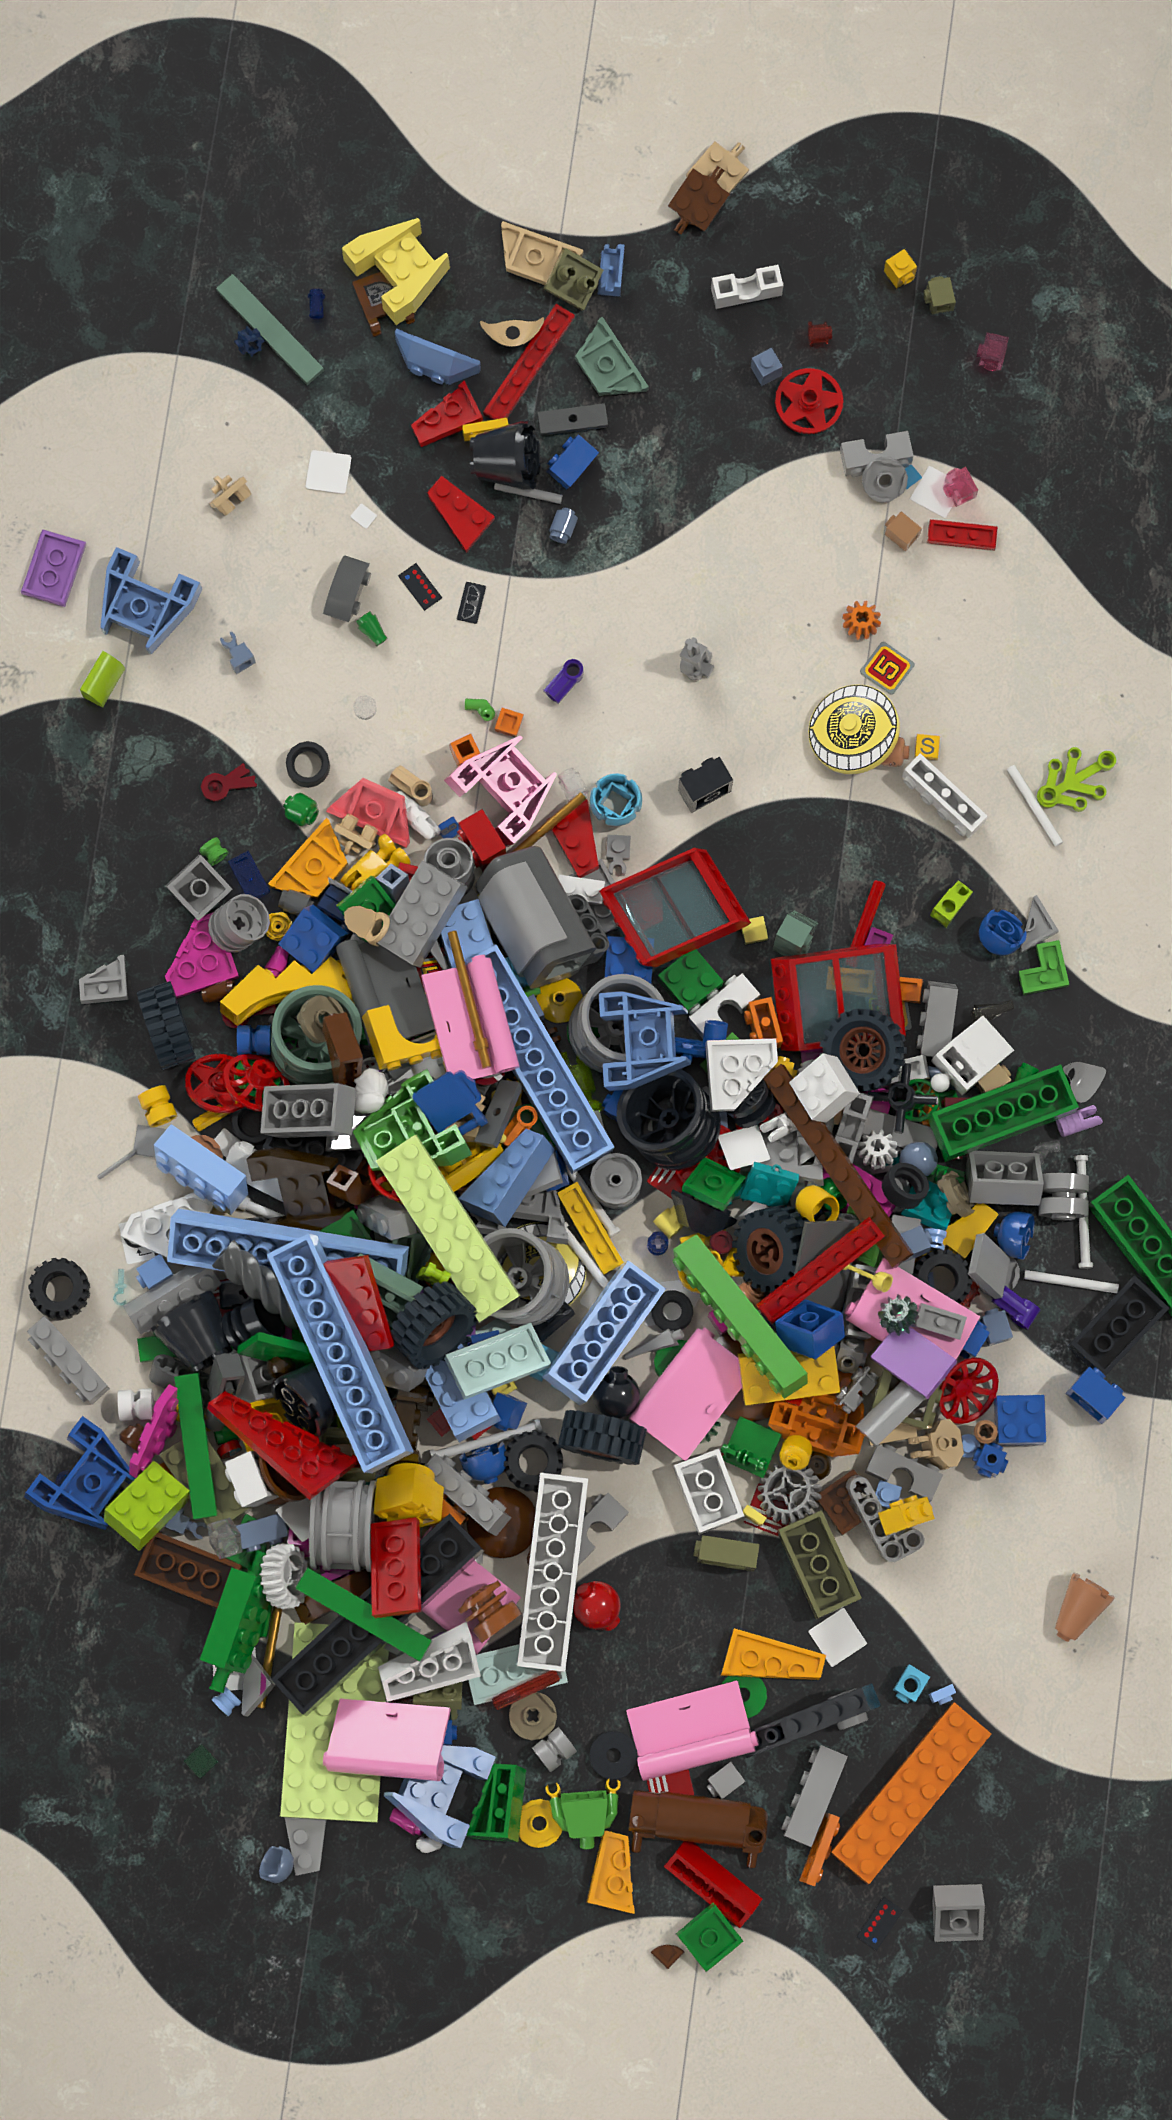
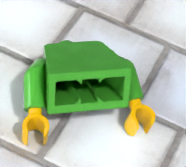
M608 1779L605 1784L606 1790L561 1793L558 1783H556L557 1791L550 1793L549 1786H546V1792L551 1797L549 1802L553 1819L562 1831L569 1833L570 1838L580 1839V1848H593L595 1846L594 1837L603 1836L604 1829L609 1828L618 1813V1795L616 1792L620 1788V1781L617 1780V1788L615 1789L609 1787Z

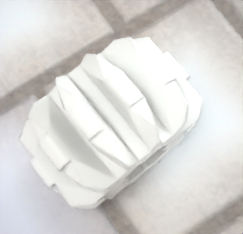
M872 1130L870 1131V1136L865 1134L862 1136L863 1142H859L858 1145L860 1150L858 1157L863 1159L864 1166L871 1163L873 1170L876 1168V1165H880V1168L884 1170L885 1163L893 1164V1158L897 1157V1150H895L897 1142L892 1141L891 1133L884 1136L883 1130H880L879 1134Z

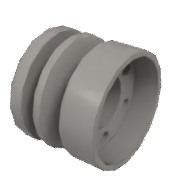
M240 894L213 912L208 924L209 934L214 943L222 950L240 952L262 938L268 931L270 924L269 913L265 905L258 898L249 894Z

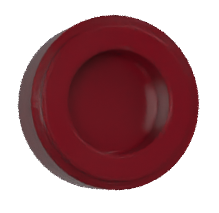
M721 1230L711 1236L710 1248L713 1251H717L720 1255L727 1254L732 1249L733 1238L730 1233Z

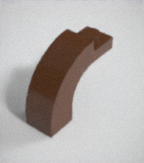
M366 1157L355 1171L341 1165L337 1166L326 1181L327 1188L332 1195L353 1205L362 1204L373 1196L377 1190L369 1178V1163ZM382 1170L374 1171L376 1180L384 1175Z
M364 1569L333 1583L360 1597L372 1586L371 1572H367ZM305 1596L304 1603H300L299 1606L295 1607L301 1623H305V1625L333 1611L309 1596Z

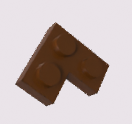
M854 1469L821 1491L819 1494L822 1497L820 1500H817L841 1536L862 1522L848 1503L852 1499L847 1492L846 1482L851 1476L858 1475ZM857 1481L854 1490L862 1493L861 1486L863 1484Z

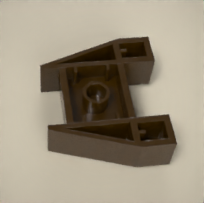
M270 1148L254 1151L246 1159L252 1182L273 1178L278 1179L286 1215L272 1217L266 1223L319 1231L342 1219L350 1210L349 1206L337 1208L335 1197L329 1192L326 1184L329 1178L328 1170H331L338 1163V1158L283 1148Z
M418 1385L409 1392L398 1391L396 1413L414 1453L390 1464V1467L401 1463H415L425 1466V1463H421V1455L417 1450L418 1433H414L415 1426H420V1411L428 1412V1406L433 1407L434 1394L430 1392V1386Z

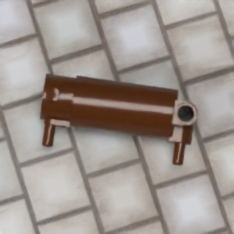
M634 1790L629 1822V1831L633 1834L631 1850L634 1853L641 1852L643 1837L653 1839L657 1837L742 1849V1852L748 1853L747 1867L755 1868L758 1853L763 1851L767 1837L768 1814L763 1808L751 1806V1803L665 1791L654 1793Z

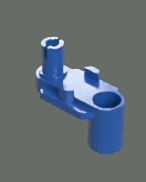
M706 1020L703 1041L675 1037L676 1054H681V1057L686 1056L691 1062L693 1057L706 1058L705 1042L710 1040H726L728 1023L718 1020Z

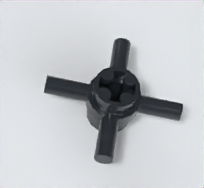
M905 1063L902 1066L900 1083L892 1085L888 1093L868 1091V1095L874 1096L873 1101L889 1102L891 1107L896 1110L894 1132L902 1134L904 1131L906 1112L913 1110L916 1104L938 1105V1096L917 1095L915 1090L909 1086L912 1066L909 1063ZM903 1093H907L906 1101H897V1097L901 1099L904 1096Z

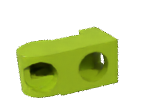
M958 880L937 903L930 915L947 928L970 898L973 891Z

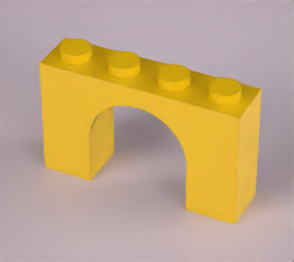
M389 1005L367 1010L362 1016L379 1070L387 1068L388 1071L400 1068L401 1064L409 1062L410 1065L422 1062L423 1058L431 1057L432 1059L442 1057L436 1033L433 1040L423 1044L406 1040L396 1027Z

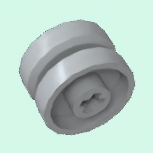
M620 1153L607 1154L600 1158L593 1166L590 1176L591 1192L604 1207L611 1209L625 1208L632 1204L640 1193L642 1184L641 1170L637 1163L629 1156ZM614 1177L618 1178V1184L612 1182Z

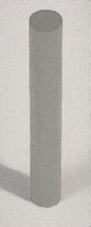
M495 483L494 487L495 490L561 504L563 495L542 490H522Z

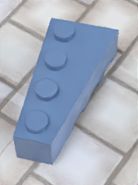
M525 1129L458 1199L470 1213L505 1227L555 1149L543 1135Z

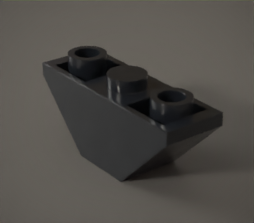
M673 1189L671 1192L678 1222L699 1234L709 1237L735 1225L738 1221L730 1216L732 1211L727 1208L722 1211L701 1200L694 1199L693 1195L683 1191L681 1193Z

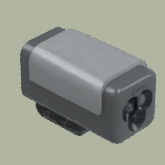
M531 846L494 858L476 882V889L479 893L477 899H479L485 915L519 977H524L531 989L577 974L585 965L599 961L609 947L608 938L587 900L579 894L567 896L543 850L539 846Z

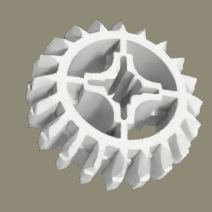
M287 1543L272 1546L271 1549L266 1551V1555L263 1556L264 1563L260 1565L262 1568V1573L260 1574L262 1582L260 1584L264 1587L263 1593L267 1594L266 1600L270 1601L272 1606L281 1609L295 1608L300 1603H304V1597L307 1596L295 1588L307 1569L308 1560L304 1559V1552H301L299 1547Z

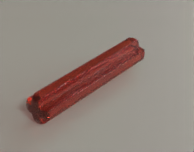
M551 1670L493 1697L494 1707L496 1710L508 1706L559 1682L560 1677L557 1671Z

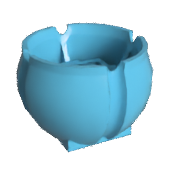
M616 773L604 776L596 782L597 787H594L590 794V807L598 820H605V824L609 826H623L636 818L635 813L640 812L642 807V793L634 780H627L626 775ZM611 791L629 800L620 815L603 806Z

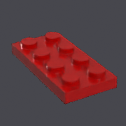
M417 1517L371 1524L372 1616L374 1618L421 1612L420 1520Z

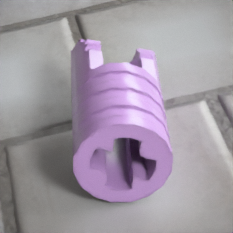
M1091 1105L1077 1110L1072 1115L1056 1120L1061 1136L1066 1137L1101 1125L1103 1121L1099 1116L1084 1120V1118L1095 1114L1097 1111L1096 1107Z

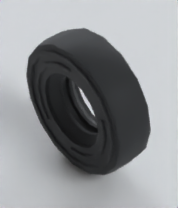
M676 1290L665 1291L651 1309L652 1319L655 1325L663 1331L668 1328L671 1331L683 1330L692 1320L693 1305L684 1293ZM671 1302L677 1303L681 1308V1316L676 1320H668L663 1314V1308L666 1304Z

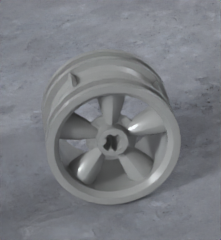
M629 974L608 976L597 982L574 1007L568 1026L570 1043L579 1059L591 1069L603 1073V1063L626 1062L624 1020L605 1021L598 1012L590 1007L592 1001L599 998V993L623 991L664 1001L658 990L640 977ZM616 1025H617V1026L619 1027V1029H615V1030H614V1029L612 1028V1026H616ZM591 1027H598L600 1035L598 1039L593 1034ZM610 1044L620 1045L622 1053L609 1050Z
M505 1228L486 1235L484 1240L498 1261L505 1253L508 1254L513 1266L509 1268L506 1274L520 1294L518 1298L491 1316L514 1326H523L528 1323L535 1326L555 1315L563 1305L569 1289V1271L560 1252L546 1241L521 1229ZM526 1246H534L541 1255L533 1266L525 1263ZM520 1276L524 1278L522 1283L518 1281ZM544 1276L543 1284L540 1288L538 1287L539 1277ZM529 1296L531 1302L518 1308L520 1298Z
M359 1480L358 1482L335 1481L311 1499L309 1556L312 1570H318L319 1566H323L324 1571H330L331 1569H353L355 1572H361L362 1568L366 1567L367 1572H371V1524L379 1523V1516L374 1513L377 1480H371L370 1485H366L365 1480Z

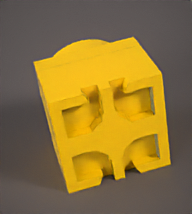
M415 1463L394 1465L388 1469L387 1476L377 1478L374 1513L382 1519H387V1521L417 1517L420 1520V1527L441 1522L444 1487L435 1482L434 1472L426 1466Z

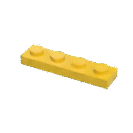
M578 1182L558 1192V1197L603 1275L621 1266L624 1263Z

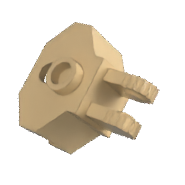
M950 1419L934 1422L932 1428L928 1429L925 1435L908 1439L909 1444L916 1445L921 1443L922 1451L910 1453L911 1459L924 1458V1460H929L940 1470L958 1466L964 1454L960 1429ZM952 1439L956 1441L955 1447H953Z

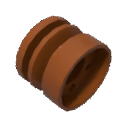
M498 1580L484 1585L469 1596L458 1609L460 1614H463L468 1609L472 1611L473 1614L465 1619L466 1623L476 1618L478 1619L479 1623L472 1631L481 1643L522 1614L514 1601L502 1605L500 1601L507 1594L506 1590L497 1596L494 1594L493 1591L501 1586Z

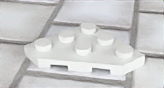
M776 1039L710 1040L705 1042L711 1112L734 1111L778 1062Z
M193 1192L179 1199L170 1200L148 1210L131 1214L121 1237L167 1258L171 1216L178 1209L211 1214L214 1206L208 1199L205 1198L203 1200Z

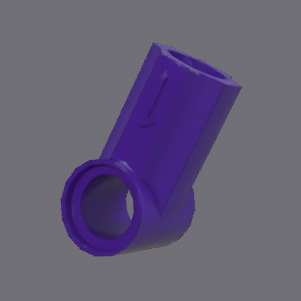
M577 659L566 661L563 668L546 686L543 692L559 704L575 684L582 680L584 675L582 663ZM570 667H577L580 672L576 676H570L567 670Z
M1007 1286L1004 1287L1002 1298H993L991 1301L1000 1309L1005 1310L1015 1324L1028 1330L1041 1311L1034 1303L1027 1299H1022Z

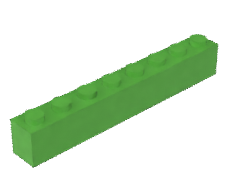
M694 1235L674 1248V1259L672 1261L677 1270H683L687 1275L686 1279L693 1289H698L706 1306L710 1305L713 1308V1313L720 1323H725L730 1337L734 1341L738 1340L745 1356L747 1358L751 1357L755 1361V1367L762 1376L766 1375L770 1380L769 1384L776 1394L780 1393L785 1399L808 1384L807 1372L698 1235Z

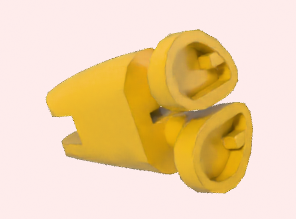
M383 834L378 838L379 851L377 853L372 850L368 851L343 875L340 881L346 887H351L353 891L368 877L374 876L376 878L390 864L397 868L400 862L411 865L410 859L403 849H396L388 835Z

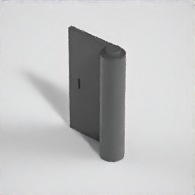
M347 940L338 944L336 951L354 1004L360 1014L369 1047L372 1049L362 1016L367 1010L386 1005L390 1006L396 1027L406 1040L435 1031L427 997L416 966L408 963L380 944L377 947L368 942L359 944L357 940Z
M841 1213L838 1215L837 1221L804 1222L794 1275L861 1223L859 1218L853 1214ZM842 1269L805 1299L842 1312L851 1270Z

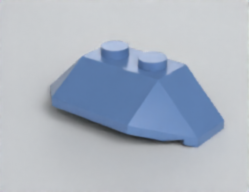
M396 328V343L407 368L413 374L418 376L426 375L431 377V380L436 383L450 385L480 372L479 360Z

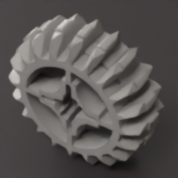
M774 1464V1472L768 1469L766 1473L769 1477L760 1479L765 1485L758 1486V1490L762 1494L757 1496L759 1501H763L760 1507L762 1510H766L765 1514L768 1517L773 1516L775 1522L781 1519L784 1525H787L789 1519L791 1523H794L798 1517L800 1520L805 1518L804 1514L806 1513L809 1516L812 1515L811 1507L818 1508L819 1506L814 1500H820L822 1497L819 1493H816L822 1488L820 1484H816L819 1478L816 1475L812 1476L814 1471L811 1468L806 1470V1467L801 1470H791L784 1465L780 1468L777 1464ZM791 1476L803 1478L807 1485L794 1484ZM782 1479L781 1485L774 1489L775 1485ZM791 1488L793 1491L790 1492V1496L788 1498L786 1494L789 1493V1489ZM802 1497H805L803 1502L799 1506H797L798 1500ZM773 1500L785 1501L788 1510L777 1508L774 1506Z

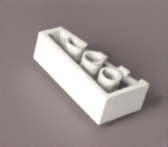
M464 1622L431 1639L433 1642L421 1662L404 1653L379 1666L378 1670L387 1702L481 1677L467 1623Z

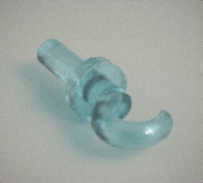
M118 1269V1284H115V1288H118V1291L113 1296L115 1304L120 1306L126 1303V1300L122 1303L117 1301V1295L124 1294V1288H127V1284H124V1269Z

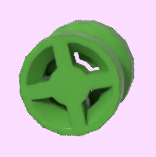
M218 837L209 840L199 850L202 855L207 857V862L211 866L218 864L229 853L226 848L221 847Z

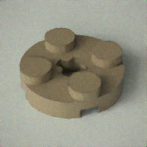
M319 995L308 999L302 1005L301 1011L297 1015V1021L309 1039L316 1044L324 1043L326 1041L322 1031L323 1023L319 1022L318 1016L324 1015L326 1017L334 1013H344V1011L334 998Z
M951 1171L943 1175L937 1184L941 1192L945 1193L948 1199L947 1207L953 1215L958 1213L961 1217L965 1218L974 1213L975 1210L971 1209L974 1203L969 1202L968 1187L965 1182L959 1183L956 1179L959 1175Z
M537 1692L523 1693L511 1705L509 1713L510 1725L514 1732L524 1739L532 1741L542 1739L549 1735L555 1727L557 1719L556 1707L545 1694ZM529 1710L533 1712L539 1711L537 1716L539 1720L537 1722L533 1720L531 1722L527 1721L529 1716L527 1712Z

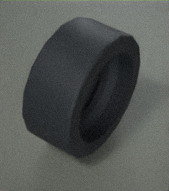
M305 741L291 748L287 754L286 767L288 775L294 783L309 788L324 782L329 775L330 762L328 754L322 746L315 742ZM303 752H314L321 759V769L313 777H303L295 770V759Z
M250 1100V1103L255 1104V1100ZM244 1106L234 1111L231 1122L237 1138L253 1146L263 1145L269 1135L249 1136L241 1129V1117L252 1109Z
M897 1163L884 1176L882 1190L885 1197L895 1206L902 1209H913L923 1201L929 1192V1182L925 1174L916 1166L909 1163ZM899 1177L908 1181L914 1187L916 1194H909L903 1191L897 1185L895 1178Z

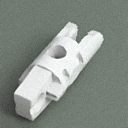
M396 792L405 796L408 824L428 840L438 837L441 830L430 818V815L404 792Z
M786 1112L760 1125V1130L763 1133L778 1128L771 1132L768 1137L771 1143L798 1130Z

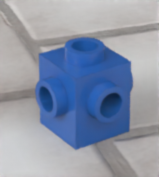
M993 1442L989 1445L984 1444L982 1448L977 1447L972 1459L975 1461L973 1468L977 1469V1473L984 1477H996L999 1472L1004 1473L1009 1461L1005 1459L1007 1453L1002 1451V1446ZM989 1455L994 1456L996 1462L989 1463L987 1457Z

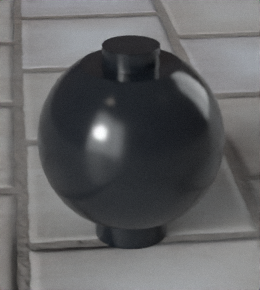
M621 1366L611 1367L609 1373H606L593 1392V1401L598 1411L607 1417H614L619 1420L630 1415L637 1408L640 1400V1389L637 1382L628 1375V1369Z

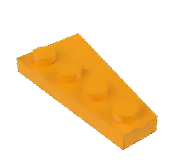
M734 1628L721 1676L820 1680L826 1655Z

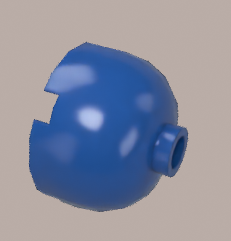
M991 910L984 917L979 928V938L983 946L989 952L1000 956L1013 954L1025 942L1027 933L1026 931L1023 933L1021 929L1022 922L1006 910H1000V912Z
M1012 1212L1002 1219L1001 1224H996L994 1237H998L997 1243L999 1248L1008 1256L1023 1260L1027 1256L1030 1245L1027 1246L1029 1238H1033L1035 1218L1032 1216L1033 1214Z
M503 1442L500 1443L499 1447L495 1443L471 1450L472 1454L467 1457L465 1453L459 1456L462 1468L466 1474L471 1476L472 1480L484 1481V1484L496 1482L498 1480L497 1476L506 1469L504 1461H508V1457L504 1456L506 1449Z

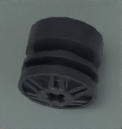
M249 1298L241 1306H236L222 1317L224 1334L236 1351H238L240 1344L258 1332L282 1337L285 1333V1325L282 1322L281 1316L269 1313L264 1308L262 1300Z

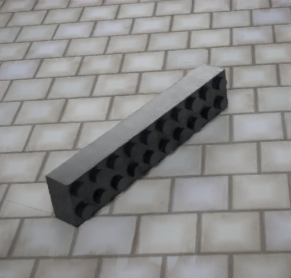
M450 1513L420 1540L421 1610L484 1552ZM372 1586L359 1597L371 1605ZM419 1612L391 1617L406 1625ZM339 1615L271 1680L302 1715L308 1716L386 1642Z

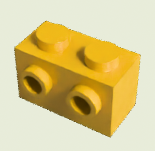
M917 1495L890 1503V1509L878 1513L886 1536L935 1519L927 1496L918 1499Z

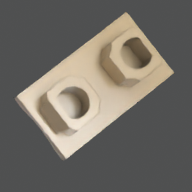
M229 475L223 479L215 476L213 479L216 485L211 491L214 494L220 490L223 492L209 504L213 509L217 508L225 516L236 508L228 499L233 493L241 502L251 495L249 488L245 484L248 481L242 476L228 487L227 484L232 481Z
M347 814L341 823L336 824L334 831L350 839L347 840L341 837L339 841L340 844L346 846L344 853L347 855L352 850L358 854L361 852L362 847L355 843L369 850L374 848L377 843L374 840L378 829L366 824L362 833L354 830L359 819L351 814Z

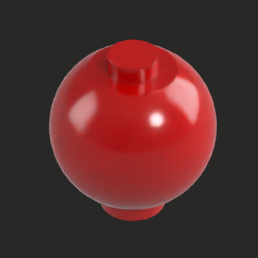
M593 1581L578 1587L574 1596L573 1612L582 1625L590 1629L604 1628L605 1631H610L619 1624L620 1618L618 1615L621 1603L618 1593L612 1586L601 1581Z

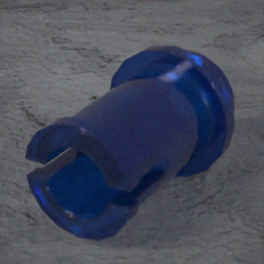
M310 289V293L307 294V297L310 299L309 317L321 319L324 317L323 299L325 294L322 289Z

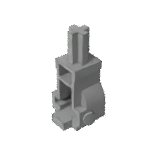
M696 638L687 639L680 653V671L688 675L687 677L691 680L699 681L702 676L709 678L714 669V665L710 664L712 653L706 646L698 643Z

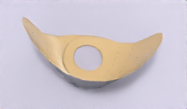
M544 318L533 322L510 320L496 324L480 321V324L492 339L506 348L515 349L520 348L536 335L544 323ZM511 326L517 327L520 331L519 337L514 340L509 339L506 336L507 328Z

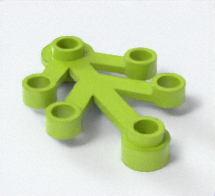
M1077 747L1070 748L1067 753L1068 764L1064 782L1055 786L1057 774L1062 769V762L1059 759L1050 760L1047 783L1037 792L1038 803L1045 808H1052L1056 804L1073 807L1077 812H1082L1087 806V800L1084 797L1072 798L1062 795V793L1071 790L1092 795L1095 800L1104 799L1107 793L1104 786H1092L1081 782L1101 770H1111L1116 764L1115 754L1111 751H1103L1099 754L1097 762L1075 774L1077 762L1081 758L1082 753ZM1075 751L1078 753V757L1072 758L1070 753ZM1108 759L1110 764L1104 765L1102 760ZM1057 763L1059 765V769H1052L1051 764ZM1097 789L1102 790V791H1103V795H1102V796L1096 795L1095 790H1097ZM1050 794L1052 799L1046 800L1044 795ZM1082 801L1084 807H1077L1076 802Z

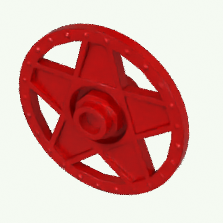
M805 368L790 373L782 380L776 392L775 405L780 419L790 429L803 434H817L829 429L838 420L843 408V394L839 384L831 375L818 369ZM809 374L803 385L789 382L797 376ZM822 377L831 383L836 393L822 390ZM781 393L792 402L785 413H783L780 403ZM838 406L835 415L826 423L824 410ZM806 418L813 428H803L793 423Z
M211 1054L199 1058L189 1067L185 1078V1088L188 1096L196 1105L214 1113H230L244 1107L239 1103H235V1100L228 1093L223 1083L224 1068L234 1058L233 1056ZM221 1060L216 1068L204 1065V1063L209 1061ZM229 1072V1080L235 1081L234 1074ZM192 1073L201 1082L194 1090H192L190 1082ZM233 1087L236 1093H242L245 1090L244 1088ZM248 1095L244 1100L250 1102L253 1096ZM214 1098L221 1107L210 1105L204 1101Z

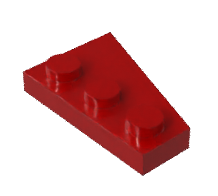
M465 381L459 384V388L452 394H447L440 404L435 408L429 409L411 425L420 447L463 430L462 425L483 421L482 415Z
M443 476L427 492L428 497L442 518L447 522L466 553L495 520L494 515Z
M586 799L551 829L579 878L599 869L589 805Z

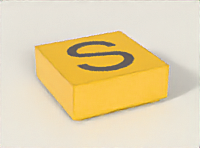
M917 734L915 758L922 754L926 759L938 760L940 736Z

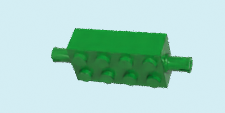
M256 1551L250 1571L245 1572L235 1568L230 1570L200 1657L201 1661L215 1665L217 1668L209 1689L224 1693L230 1673L235 1671L245 1674L251 1665V1655L254 1647L259 1642V1632L262 1623L267 1618V1609L270 1601L266 1600L267 1594L263 1593V1585L260 1584L262 1582V1576H260L262 1568L260 1565L264 1563L263 1556L266 1555L264 1552Z

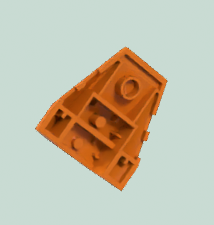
M837 1369L840 1389L843 1386L847 1387L852 1382L851 1376L853 1373H843ZM860 1390L858 1394L863 1398V1392ZM837 1393L804 1397L800 1406L785 1401H776L768 1426L775 1432L782 1434L781 1438L784 1440L792 1435L805 1437L810 1441L812 1451L831 1457L856 1455L860 1452L864 1435L855 1426L864 1418V1404L862 1401L854 1412L851 1411L850 1414H847L842 1410L843 1404H834L838 1399L836 1397Z

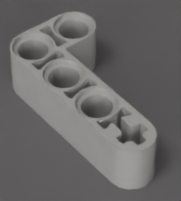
M860 1475L851 1476L847 1480V1492L879 1554L889 1562H896L922 1548L925 1540L924 1535L912 1527L887 1536L885 1532L882 1535H876L875 1527L881 1523L878 1513L884 1511L870 1482ZM857 1481L863 1484L861 1486L863 1494L869 1496L862 1497L860 1492L854 1490ZM867 1502H873L875 1505V1509L871 1514L864 1512V1506ZM911 1533H916V1543L913 1545H908V1535ZM890 1544H895L896 1552L893 1556L886 1555V1548Z

